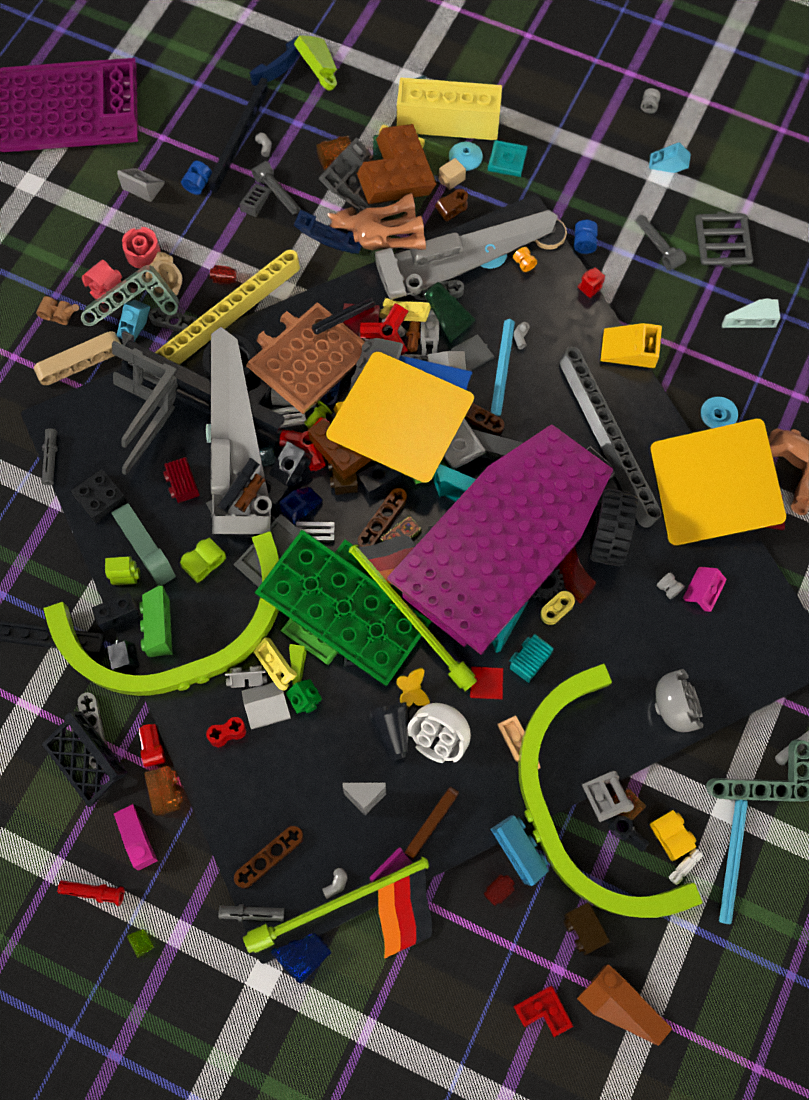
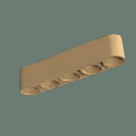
M110 331L38 362L34 366V371L42 385H50L115 356L112 354V342L116 341L120 344L121 342L117 334Z

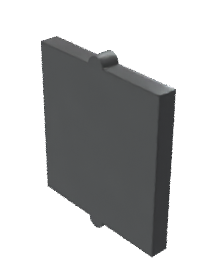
M478 334L451 349V351H465L467 371H472L494 358L487 347L488 345L482 341Z

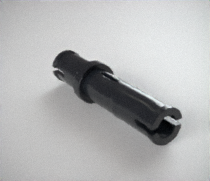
M249 458L242 471L237 473V478L217 505L220 509L228 513V510L247 482L250 483L251 476L260 466L259 463Z

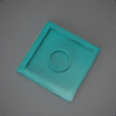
M495 140L488 171L521 177L528 146Z

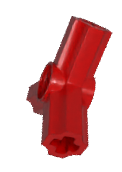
M395 303L384 323H361L360 338H380L404 344L398 329L409 311ZM387 326L393 328V332L389 336L383 333L384 328ZM405 344L403 345L400 355H404L406 352H408Z
M321 417L315 424H317L318 422H320L322 419L325 420V421H327V422H329V421H328L327 419ZM282 429L279 442L280 447H285L287 441L313 455L309 465L310 471H317L325 466L322 454L313 443L310 445L305 444L306 441H309L308 431L301 433Z

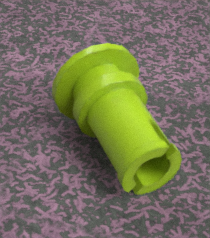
M321 401L317 402L319 406L315 407L314 412L304 421V424L309 429L321 417L326 418L327 413L329 415L332 414L330 408Z

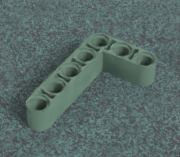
M145 265L86 306L82 312L81 320L85 325L93 326L145 289L167 315H173L177 312L179 300L157 270L151 265ZM145 272L151 273V274H152V278H150V279L145 278L144 275H143V273H145ZM129 283H136L138 288H131L129 286ZM161 287L164 292L157 293L154 288ZM119 292L124 298L118 299L114 293ZM166 302H173L175 307L169 308ZM100 303H107L109 308H102ZM86 313H92L95 318H88Z
M127 503L113 511V517L156 584L162 586L176 576L161 549L157 548L131 506Z
M796 739L789 744L788 780L713 778L707 782L706 791L709 795L718 799L808 801L809 742ZM803 744L804 752L799 755L797 747ZM800 765L804 767L802 775L797 773V768ZM720 783L722 789L718 794H715L713 791L714 785ZM737 784L742 785V791L739 794L734 792ZM761 784L763 792L757 795L755 788ZM779 785H782L784 789L783 793L778 796L776 794V788ZM803 786L804 793L798 796L797 789Z

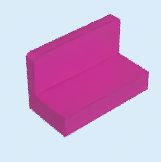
M698 567L683 599L685 601L697 602L704 611L711 612L727 579L718 568Z

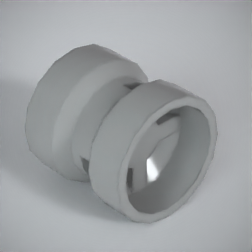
M649 88L644 92L641 109L644 112L653 113L657 110L660 92L653 88Z
M671 572L664 576L656 585L660 590L666 592V596L670 600L685 587L681 582L675 580V576Z

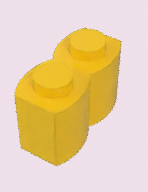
M674 810L649 824L672 861L696 848L694 835L690 831L687 832L683 826L685 823L684 819L679 813H675Z

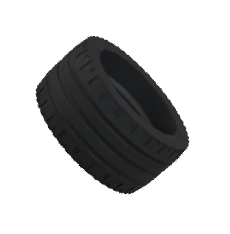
M231 334L238 339L240 354L245 355L251 360L257 354L251 342L243 336ZM211 341L206 346L202 359L205 375L209 380H211ZM246 366L243 370L246 386L249 388L256 381L257 375Z

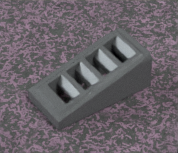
M256 183L241 201V212L257 217L270 195L271 189Z

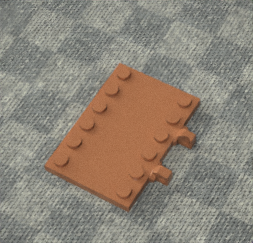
M318 302L300 318L294 317L286 311L280 319V322L286 325V330L278 337L272 338L267 336L264 331L258 335L257 342L262 346V350L247 363V367L302 414L308 411L356 366L362 353V345L365 343L343 323L315 335L311 329L312 325L332 315Z

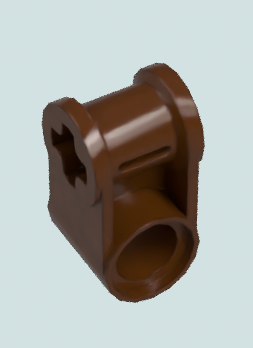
M458 189L448 196L441 198L435 204V209L445 221H449L467 209L468 193L463 189Z

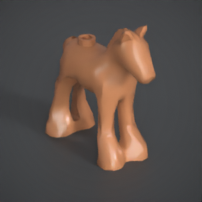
M412 193L405 195L397 203L386 207L366 208L359 213L353 207H350L335 214H327L332 219L330 227L353 232L354 241L359 242L365 249L376 250L391 247L393 249L426 250L423 220L421 216L416 217ZM407 212L396 219L381 220L387 216ZM415 233L409 237L403 238L388 237L391 235Z
M775 429L771 431L768 438L772 457H783L795 467L802 469V477L796 488L791 509L799 515H806L809 511V440L802 437L798 430Z

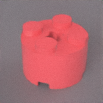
M149 228L130 229L122 238L125 256L133 267L142 268L145 265H150L155 259L157 252H161L157 237Z
M105 260L98 262L82 276L85 287H90L91 291L89 293L95 299H98L122 282L121 273L118 270H113Z

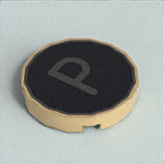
M557 219L552 233L535 240L537 246L547 250L558 248L566 239L567 231L565 225Z

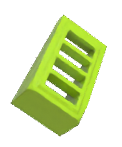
M290 644L291 669L297 673L296 678L292 680L294 685L302 681L307 651L305 646Z

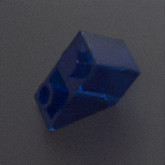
M311 487L294 490L279 503L284 515L295 524L320 504L323 499Z

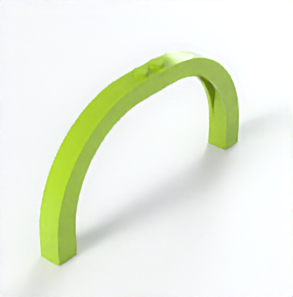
M271 531L252 537L261 566L262 582L280 559ZM260 597L257 610L249 625L236 640L219 652L165 672L151 675H127L101 666L86 653L77 638L69 608L66 604L60 602L43 608L51 636L58 650L74 669L100 687L113 692L135 696L163 694L177 689L179 691L190 688L191 684L206 683L209 681V678L237 666L249 657L264 637L268 635L279 610Z
M601 664L562 682L540 703L533 713L522 738L518 762L519 783L527 809L524 811L529 823L532 822L535 829L532 831L536 843L540 842L553 870L574 893L585 901L605 911L629 917L654 918L679 913L703 903L695 882L684 884L657 895L634 897L607 890L586 877L575 866L564 850L541 792L538 778V756L543 736L555 715L564 706L578 697L607 687L612 683L605 664Z

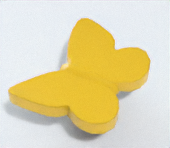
M423 668L412 671L408 677L400 676L397 679L396 683L403 691L400 696V703L406 702L409 707L413 702L418 706L430 704L428 696L420 689V684L424 677Z

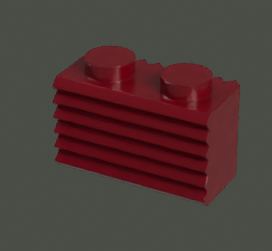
M186 457L164 464L166 471H163L166 482H171L172 487H169L172 499L176 498L177 502L180 503L200 496Z

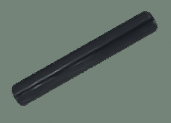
M368 297L313 324L311 329L315 335H318L373 308L375 301L372 297Z

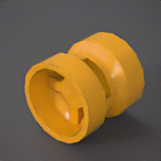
M527 247L520 248L513 255V259L516 263L520 264L523 272L530 271L537 264V260L534 256L530 255L531 252Z

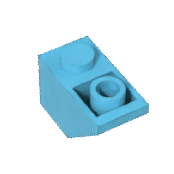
M678 142L651 153L649 168L676 173L689 168L691 154Z
M137 300L126 302L123 306L117 336L122 339V332L126 331L134 335L135 341L147 322L150 306Z

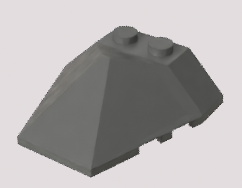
M357 137L319 176V180L332 193L361 211L366 208L386 207L393 203V201L368 204L357 172L363 162L372 161L370 158L371 153Z

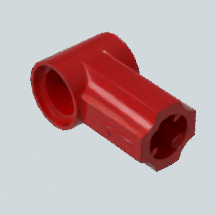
M148 724L138 728L142 745L141 758L144 767L165 763V754L162 745H160L156 724Z

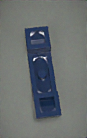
M298 35L286 44V52L267 67L261 63L250 72L251 84L253 86L258 85L261 78L267 79L268 82L276 79L294 64L300 54L294 45Z
M300 210L294 226L301 232L331 248L359 254L361 244L354 241L353 232L343 233L316 221V216Z

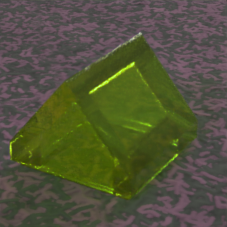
M145 929L127 936L137 958L154 948Z

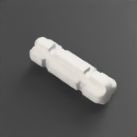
M692 849L688 854L689 857H685L676 868V871H673L669 876V879L675 885H678L683 880V877L696 865L695 862L702 858L703 855L698 849Z

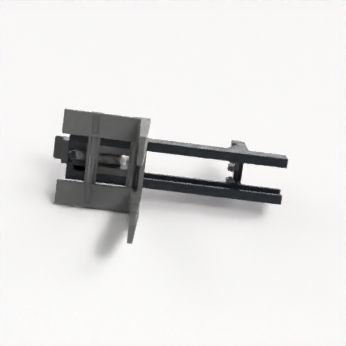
M123 331V345L113 341L112 354L122 358V372L132 376L133 380L114 372L113 384L145 399L146 402L122 437V447H127L157 406L161 407L124 463L122 474L127 475L175 409V406H173L175 398L211 415V380L134 343V335ZM260 378L259 387L248 392L256 437L275 447L280 439L282 431L279 429L283 425L285 417L265 407L270 398L271 387ZM143 382L155 387L154 390L143 386Z

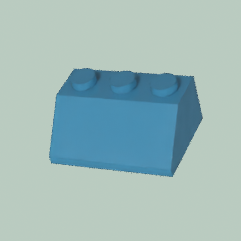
M511 815L491 828V831L523 883L533 886L549 871L546 867L548 862L543 854L539 855L535 849L537 845L530 835L527 836L523 829L526 827L522 820Z

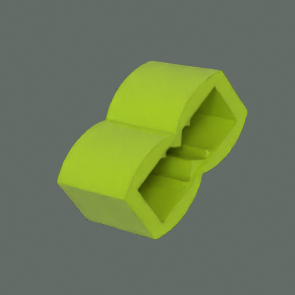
M209 537L206 540H201L196 545L195 550L185 553L181 558L180 564L194 581L198 583L212 570L225 561L226 555Z
M130 556L105 558V573L112 585L137 584V579H140V569L136 568V561H133Z

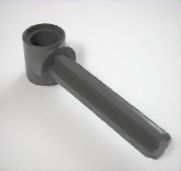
M264 161L251 169L255 180L258 183H266L292 215L299 214L300 207L273 177L274 171L268 161Z
M639 215L636 218V223L663 254L662 262L667 270L671 271L686 262L684 252L679 248H671L644 215Z

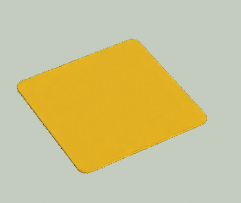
M374 352L329 426L326 436L337 444L420 482L427 483L434 476L472 405L474 396L467 390L382 352Z
M752 419L656 441L651 445L668 539L672 545H682L782 524L786 520V512L763 420Z

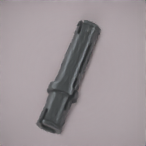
M55 429L45 430V442L42 445L44 456L41 483L43 485L54 484L55 452L58 451V446L56 445L57 431Z
M239 904V906H219V919H238V922H243V920L284 922L285 908L247 907L244 904Z

